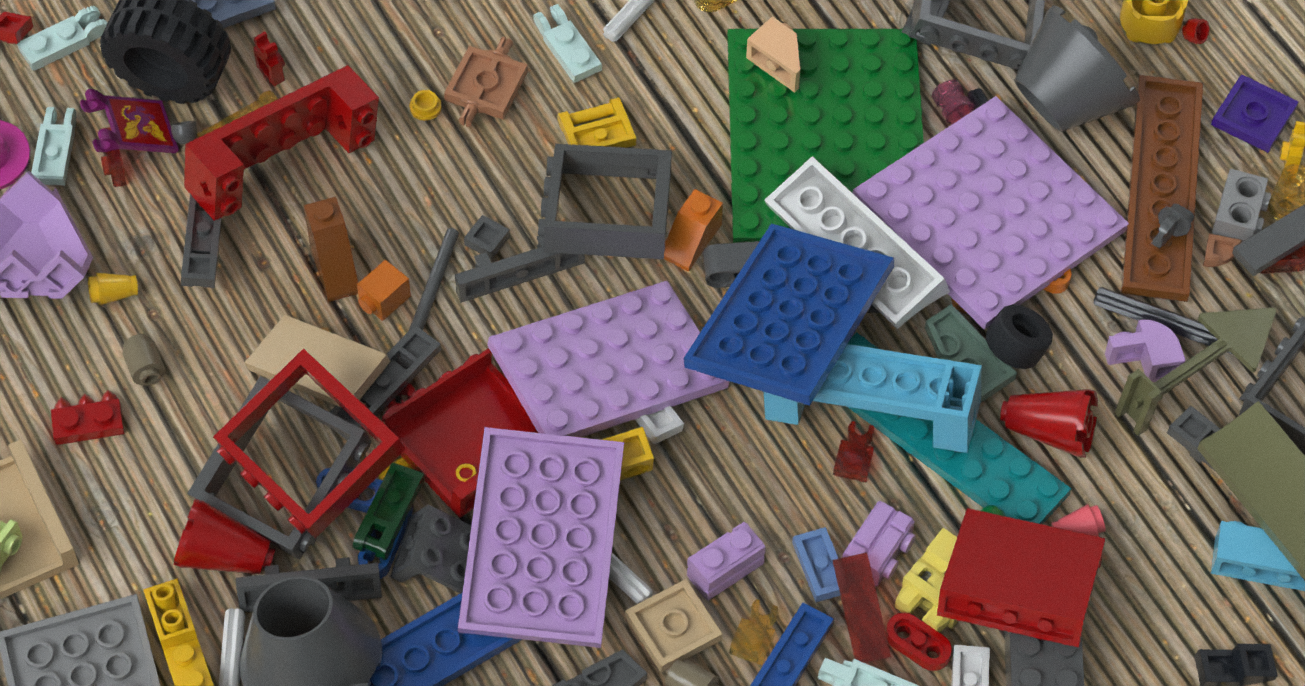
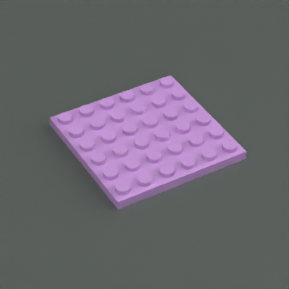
M997 96L860 184L852 192L945 278L950 290L948 294L984 330L992 324L998 313L1005 306L1021 305L1050 285L1052 281L1064 275L1066 271L1073 269L1126 232L1129 224Z

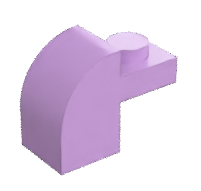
M1138 320L1134 333L1120 332L1114 336H1109L1105 351L1108 365L1141 360L1144 373L1152 382H1156L1186 361L1179 339L1175 333L1167 326L1152 320Z

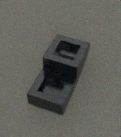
M1237 644L1233 650L1199 649L1194 655L1200 686H1243L1272 681L1278 677L1271 644Z

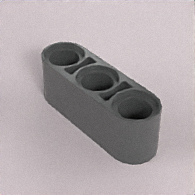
M759 241L714 244L706 247L703 250L706 284L714 288L730 287Z

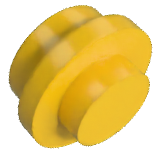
M430 90L418 91L414 94L409 104L412 116L422 121L436 118L442 109L441 100Z

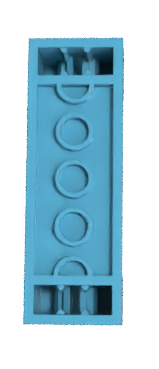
M847 344L813 401L932 420L934 448L967 453L981 403L982 365ZM763 392L765 420L799 425L805 404Z

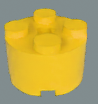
M1123 0L1120 22L1127 38L1135 43L1160 44L1173 42L1181 30L1188 0Z

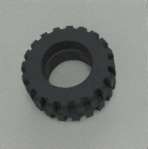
M119 0L100 39L102 56L105 58L108 67L114 69L117 77L126 80L132 88L144 91L143 94L150 97L152 95L159 97L160 100L166 102L172 100L179 104H184L187 101L195 103L210 96L215 90L231 54L229 36L223 30V25L218 19L214 20L209 11L206 9L202 10L192 0Z

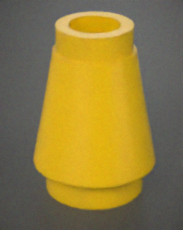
M96 273V276L88 277L90 302L99 303L101 306L138 295L136 275Z

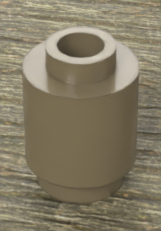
M137 334L128 338L123 345V357L134 383L144 386L156 384L164 375L165 367L155 342L145 334Z
M681 660L675 661L665 679V685L719 686L718 676L689 660L685 662Z

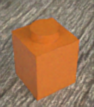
M386 259L357 283L359 305L366 313L370 315L375 314L382 321L411 297L409 278Z

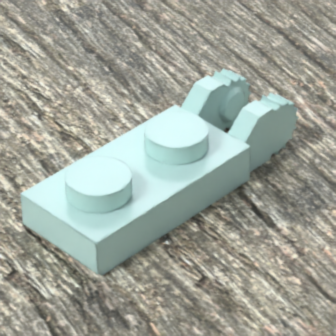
M559 4L550 7L552 18L558 25L555 28L551 29L548 20L542 12L533 15L534 23L542 34L543 41L573 83L602 71V63L571 20L568 21L565 12Z
M90 6L79 10L75 17L67 18L21 40L17 44L18 49L31 69L35 71L90 45V42L102 36L107 26V21L99 19L101 13L97 7Z
M47 107L44 122L40 125L31 173L44 185L65 186L75 135L76 110L75 108H67L64 123L59 125L55 124L57 121L55 107Z

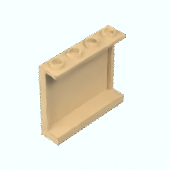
M21 439L8 445L12 456L0 460V521L6 524L10 519L18 522L23 536L18 551L14 555L9 556L1 566L0 599L79 565L74 548Z

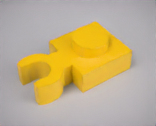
M1296 121L1289 142H1282L1279 160L1284 161L1283 174L1292 176L1297 174L1303 149L1305 148V122Z

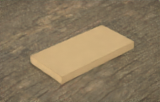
M284 315L244 362L248 370L272 379L304 348L360 400L387 367L390 360L387 354ZM306 374L292 387L339 406Z

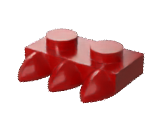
M110 390L104 393L100 402H95L89 395L84 394L77 405L71 406L66 399L61 397L55 404L54 409H51L53 437L56 445L124 434L121 403L118 397Z

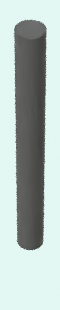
M448 228L446 230L409 330L414 325L422 330L424 329L459 236V232L456 229Z

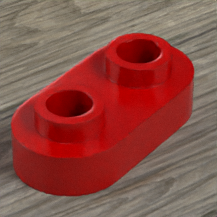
M898 613L889 619L886 628V639L894 649L929 671H938L947 666L950 661L952 647L944 635L909 613ZM906 632L909 637L901 638L898 636V633ZM932 651L937 653L938 657L930 658L926 653Z

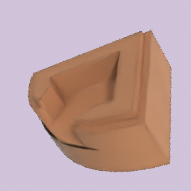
M1209 233L1203 266L1217 267L1230 262L1235 257L1232 254L1233 248L1240 244L1242 240Z

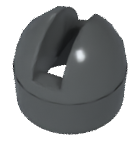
M184 121L170 125L172 136L179 144H186L197 138L198 129L196 121Z

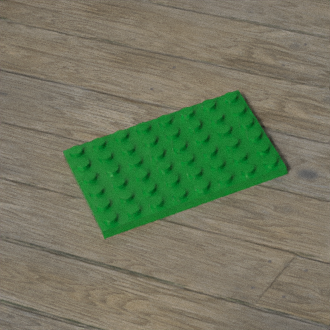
M728 29L733 243L760 241L771 223L790 228L766 205L764 200L812 156L850 192H853L854 188L924 143L917 39L902 33V29H793L797 33L800 62L799 89L794 93L746 58L747 39L758 29Z

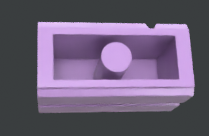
M878 501L844 551L841 563L843 570L856 577L859 576L861 580L874 587H878L883 578L889 580L898 566L897 556L901 551L907 553L915 541L916 535L912 533L914 527L913 518L900 511H895L893 507L882 501Z
M742 522L733 528L731 533L727 532L689 557L687 560V577L702 596L709 601L763 565L765 545L749 525Z

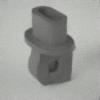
M1179 204L1164 207L1158 214L1160 223L1159 233L1151 244L1160 249L1172 235L1176 237L1186 235L1190 231L1191 222L1194 220L1193 213Z

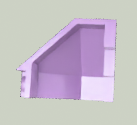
M27 171L0 198L1 298L48 296L49 298L62 299L85 277L93 256L57 189L55 188L51 191L30 171Z

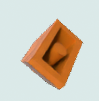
M694 189L675 217L665 241L664 259L689 272L722 226L723 203Z

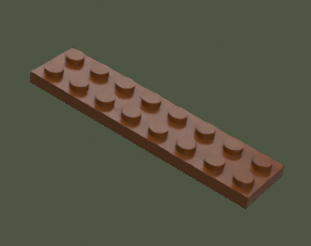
M1139 75L1137 92L1140 101L1136 104L1127 211V222L1129 224L1125 236L1121 293L1187 302L1190 294L1194 220L1191 222L1190 231L1186 235L1177 237L1172 235L1160 249L1151 243L1159 233L1160 223L1158 214L1164 207L1179 204L1191 211L1195 218L1203 83Z

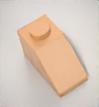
M772 16L747 39L746 58L795 93L799 89L800 79L797 33L788 24L781 23Z

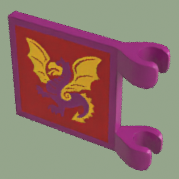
M95 89L86 90L85 96L87 100L82 99L80 101L82 110L91 113L105 109L111 130L100 129L98 131L100 140L94 139L92 141L97 152L126 149L177 153L179 149L172 136L170 122L162 100L108 96Z

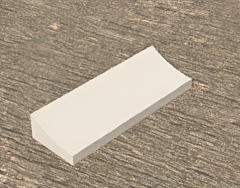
M813 156L764 200L766 205L791 229L894 257V268L872 305L897 329L920 310L950 293L945 278Z

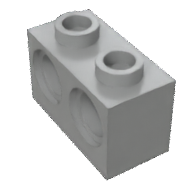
M1230 169L1212 234L1240 239L1242 243L1260 232L1264 218L1258 217L1260 210L1266 212L1271 196L1270 192L1265 191L1268 178Z

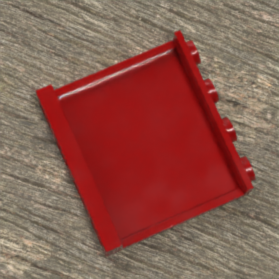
M489 348L479 355L474 354L470 356L463 365L454 371L445 372L438 381L429 387L418 389L410 399L399 406L394 405L390 407L382 416V422L400 438L406 448L400 456L405 459L413 470L424 473L425 482L459 518L474 509L484 428L538 433L508 380L491 363L492 352ZM462 464H471L475 467L477 474L472 476L473 471L470 468H462L459 474L462 478L468 480L465 482L460 481L456 476V469Z
M967 508L940 588L937 616L1079 648L1084 620L1098 568L1101 567L1106 538Z

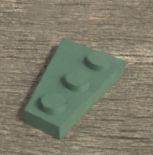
M952 304L926 320L925 330L939 359L982 365L981 403L1016 380L1017 372L992 353L985 338Z

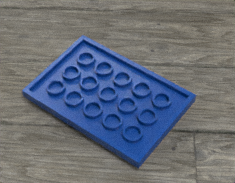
M771 223L684 356V368L810 406L893 270L894 257Z

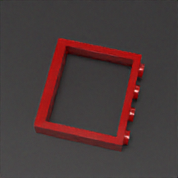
M304 348L213 436L220 445L216 452L230 466L237 462L244 469L240 475L254 489L260 485L267 491L263 497L278 512L284 508L291 514L287 519L289 523L301 534L307 530L315 539L406 449L396 434ZM305 374L380 443L309 514L235 444Z

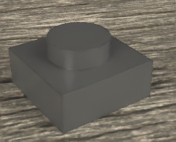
M482 215L464 237V245L480 254L487 253L489 259L492 260L509 239L510 229Z

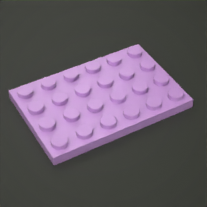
M668 281L488 338L487 346L537 432L543 434L581 438L640 418L642 415H649L664 410L666 407H673L726 389L730 382L684 368L683 358L698 337L700 331Z
M484 428L458 624L459 633L601 648L624 442Z

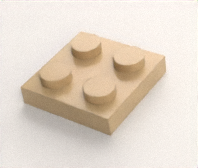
M687 579L625 610V618L660 672L671 668L675 661H684L722 641L723 633Z

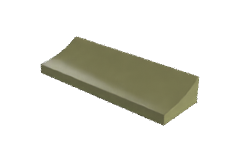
M1257 401L1229 424L1200 441L1197 449L1305 580V455L1264 406Z

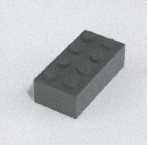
M1004 631L1006 686H1084L1082 637L1078 648Z

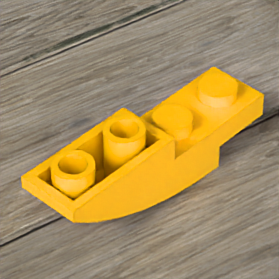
M176 578L143 589L174 686H214L178 579Z

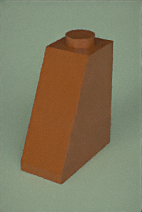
M336 196L303 205L310 250L328 302L358 294V278L346 224Z

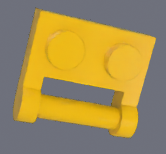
M619 97L610 99L607 104L570 114L568 111L557 114L560 129L564 133L568 144L622 148L636 145V135ZM611 115L613 116V117L601 119V120H598V121H594V122H590V123H587V124H583V125H579V126L574 127V125H578V124H581V123L589 122V121H592V120L600 119V118L607 117V116H611Z

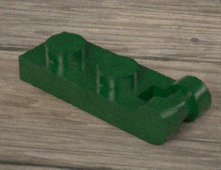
M393 462L391 463L354 537L353 549L361 552L369 550L374 552L378 558L388 559L393 543L425 481L424 473ZM374 529L383 532L380 539L371 536Z

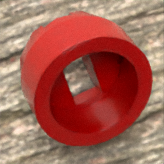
M1199 18L1186 21V25L1182 27L1183 37L1191 43L1203 44L1209 35L1208 21Z

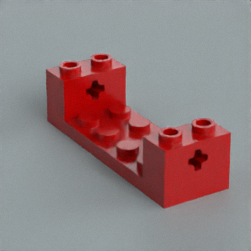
M349 65L338 69L186 143L184 188L214 221L224 216L232 215L242 208L243 175L245 169L257 163L265 162L269 157L283 150L291 149L297 143L311 136H317L325 129L348 154L359 148H365L375 141L379 97Z

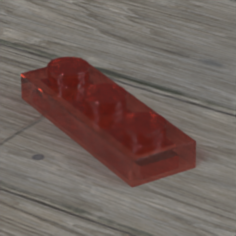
M867 552L832 560L855 659L863 663H871L891 658Z

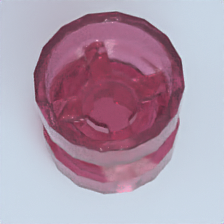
M956 79L941 83L932 92V99L937 107L942 108V115L948 124H954L974 111L973 103L969 97L963 95L964 89Z

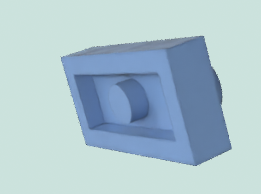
M826 527L793 536L792 544L815 602L849 593V583Z

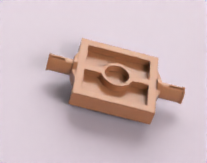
M502 37L494 51L481 50L469 46L444 92L445 101L465 108L458 120L461 125L464 126L466 123V127H470L477 113H484L504 120L528 73V64L513 60L507 55L513 46V41L510 38H507L506 41V37Z

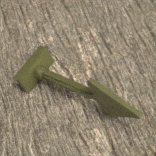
M1275 308L1200 313L1198 321L1218 340L1154 383L1140 369L1131 373L1127 378L1115 414L1121 417L1127 413L1136 422L1133 432L1139 436L1148 430L1157 404L1165 393L1226 352H1231L1251 372H1255L1277 310Z

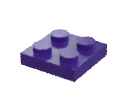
M1241 74L1214 115L1211 125L1269 153L1296 111L1299 101Z

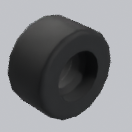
M1014 304L1005 306L998 313L986 332V341L992 353L1005 364L1019 369L1034 367L1052 344L1053 338L1051 328L1042 316L1032 309Z

